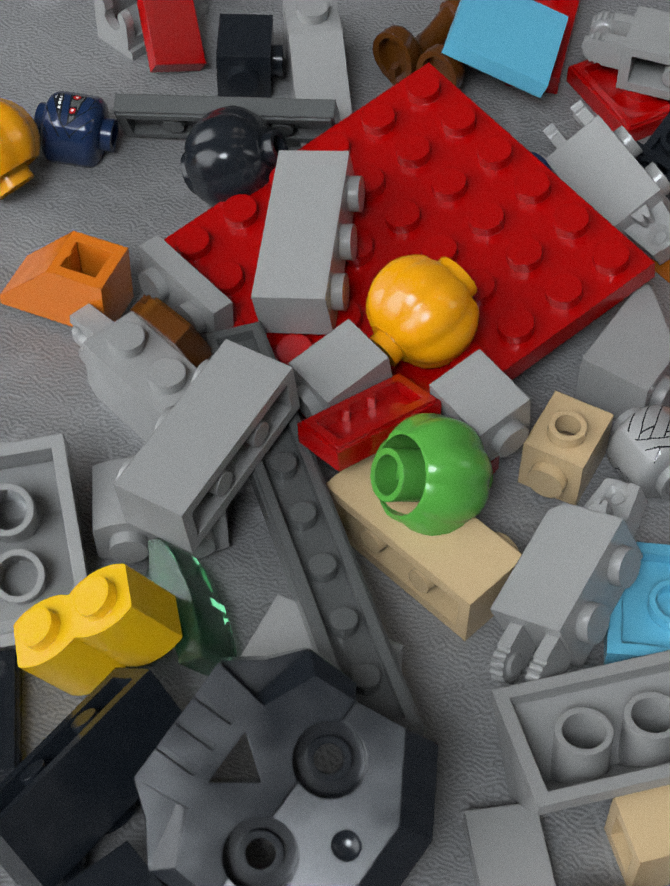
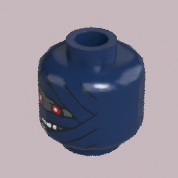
M58 91L50 96L47 103H39L36 109L34 121L38 126L40 134V147L43 155L50 162L93 168L101 161L105 151L113 152L115 150L119 131L118 120L110 118L108 106L101 97Z

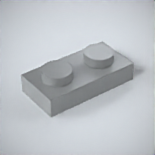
M158 234L139 245L141 273H139L138 279L146 296L150 295L153 299L156 297L189 322L200 335L234 326L232 301Z

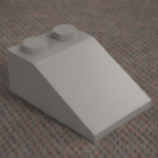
M63 433L0 444V649L16 646L13 625L23 613L46 598L56 595H69L75 586L89 575L71 450Z

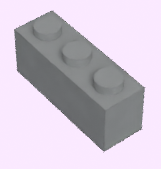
M279 150L251 294L258 321H261L265 333L327 335L335 329L338 310H347L349 303L348 274L344 273L346 260L354 261L357 252L356 225L352 224L354 212L363 211L365 200L363 176L354 175L350 151Z
M225 339L211 359L204 360L198 366L193 375L191 385L177 403L162 412L153 434L139 452L129 456L122 464L113 485L126 522L193 554L300 408L293 367Z

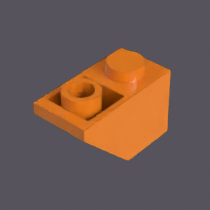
M72 231L27 255L1 292L0 302L1 304L71 327L73 325L70 323V315L89 303L115 322L121 318L134 297L128 247Z

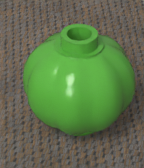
M435 413L414 414L403 420L392 430L389 437L381 443L372 462L370 478L373 491L379 498L385 513L390 518L404 524L414 532L428 536L449 534L457 530L473 517L480 514L488 501L489 489L493 481V471L490 458L485 452L483 443L474 428L457 418L445 417ZM386 502H419L416 508L409 514L395 511L386 504Z

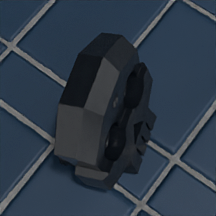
M304 647L268 656L223 657L134 776V783L145 820L148 871L168 886H401L433 841L439 744L356 702L357 683L310 648ZM246 732L260 778H212L236 743ZM327 743L337 745L342 753L340 767L330 773L318 770L314 764L315 751L321 745ZM257 838L267 839L275 847V855L272 861L264 866L251 864L245 855L247 845Z

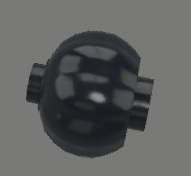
M224 106L208 112L194 125L188 134L184 146L185 152L181 157L182 176L190 191L213 207L219 202H225L234 195H251L264 187L269 182L271 171L276 167L279 150H288V146L282 133L276 129L272 130L269 124L254 112L244 107Z

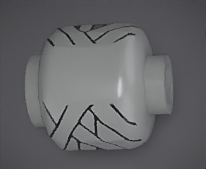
M653 404L644 408H630L622 413L612 426L613 435L607 446L608 460L627 483L640 486L646 498L662 497L663 499H670V407Z

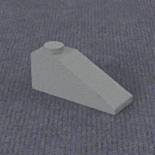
M283 0V51L291 98L336 100L342 121L352 114L343 30L337 0ZM299 142L300 148L307 144V142Z

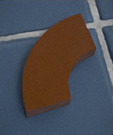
M144 294L130 309L196 368L212 355V348L195 328L155 297L153 299L150 295L146 296Z

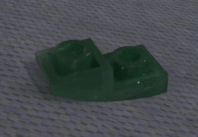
M160 538L148 541L149 568L146 572V578L176 596L183 636L174 647L178 654V662L208 677L223 657H237L233 632L225 606L207 571L195 557Z

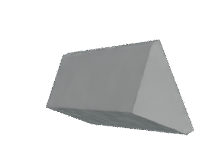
M670 650L491 690V702L510 798L535 815L539 816L670 785Z

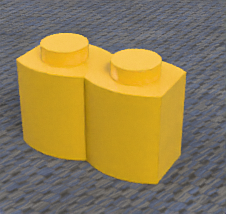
M113 564L96 570L79 582L69 595H56L38 602L23 613L13 625L18 667L72 696L90 694L115 668L138 667L158 660L172 650L183 637L176 596L126 564Z

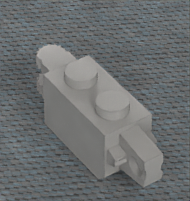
M638 6L635 16L618 12H605L604 10L602 13L598 12L597 15H594L589 26L591 28L588 36H585L581 46V53L585 55L584 58H588L589 62L593 61L594 64L600 63L601 66L618 69L616 88L670 100V13Z
M579 100L570 109L573 111V117L582 129L569 139L560 127H556L553 123L547 126L543 132L557 149L546 157L545 160L562 181L637 247L639 246L659 265L670 259V201L666 197L670 193V182L653 162L643 169L635 159L643 150L622 125L613 132L599 115L594 117L582 101Z
M88 303L70 315V323L73 325L72 337L81 347L78 349V352L80 353V359L86 364L88 383L96 397L146 442L153 434L162 412L166 408L174 406L191 385L197 368L132 311L114 322Z
M605 478L584 507L563 503L546 512L490 608L504 630L497 643V649L493 650V656L490 657L489 673H491V678L494 681L512 685V682L517 681V677L521 676V670L525 669L532 655L534 659L530 662L529 668L526 669V682L564 674L570 664L582 668L593 646L600 643L609 627L610 615L625 588L632 586L640 571L643 555L634 537L648 503L640 486L633 483H624L618 479Z

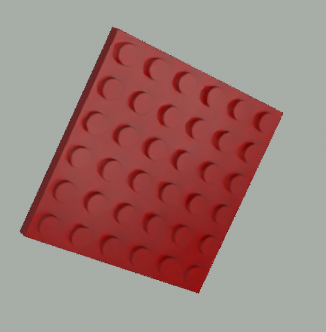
M429 62L298 149L307 151H350L354 175L363 176L365 200L363 211L354 212L352 224H355L357 229L356 257L354 261L346 260L344 273H347L349 278V303L346 311L338 310L335 328L349 319L368 338L374 334L366 315V299L370 286L380 270L389 262L402 256L422 254L436 261L441 257H447L462 267L474 281L477 293L472 298L479 308V321L477 331L469 347L460 356L449 362V364L439 368L423 369L400 361L394 367L391 366L392 376L400 373L428 393H430L429 384L478 349L513 380L655 277V262ZM275 168L269 175V182L251 195L237 194L225 202L217 203L164 239L165 242L232 301L233 327L259 322L251 294ZM266 333L276 360L287 365L326 336L323 334ZM298 409L297 411H298L305 419H307V418L301 413V411Z

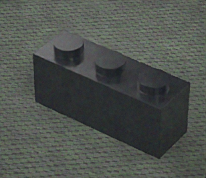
M115 668L0 783V865L17 885L63 886L80 873L86 863L85 855L105 834H110L121 828L136 810L135 802L139 799L134 776L182 713V710L150 669Z

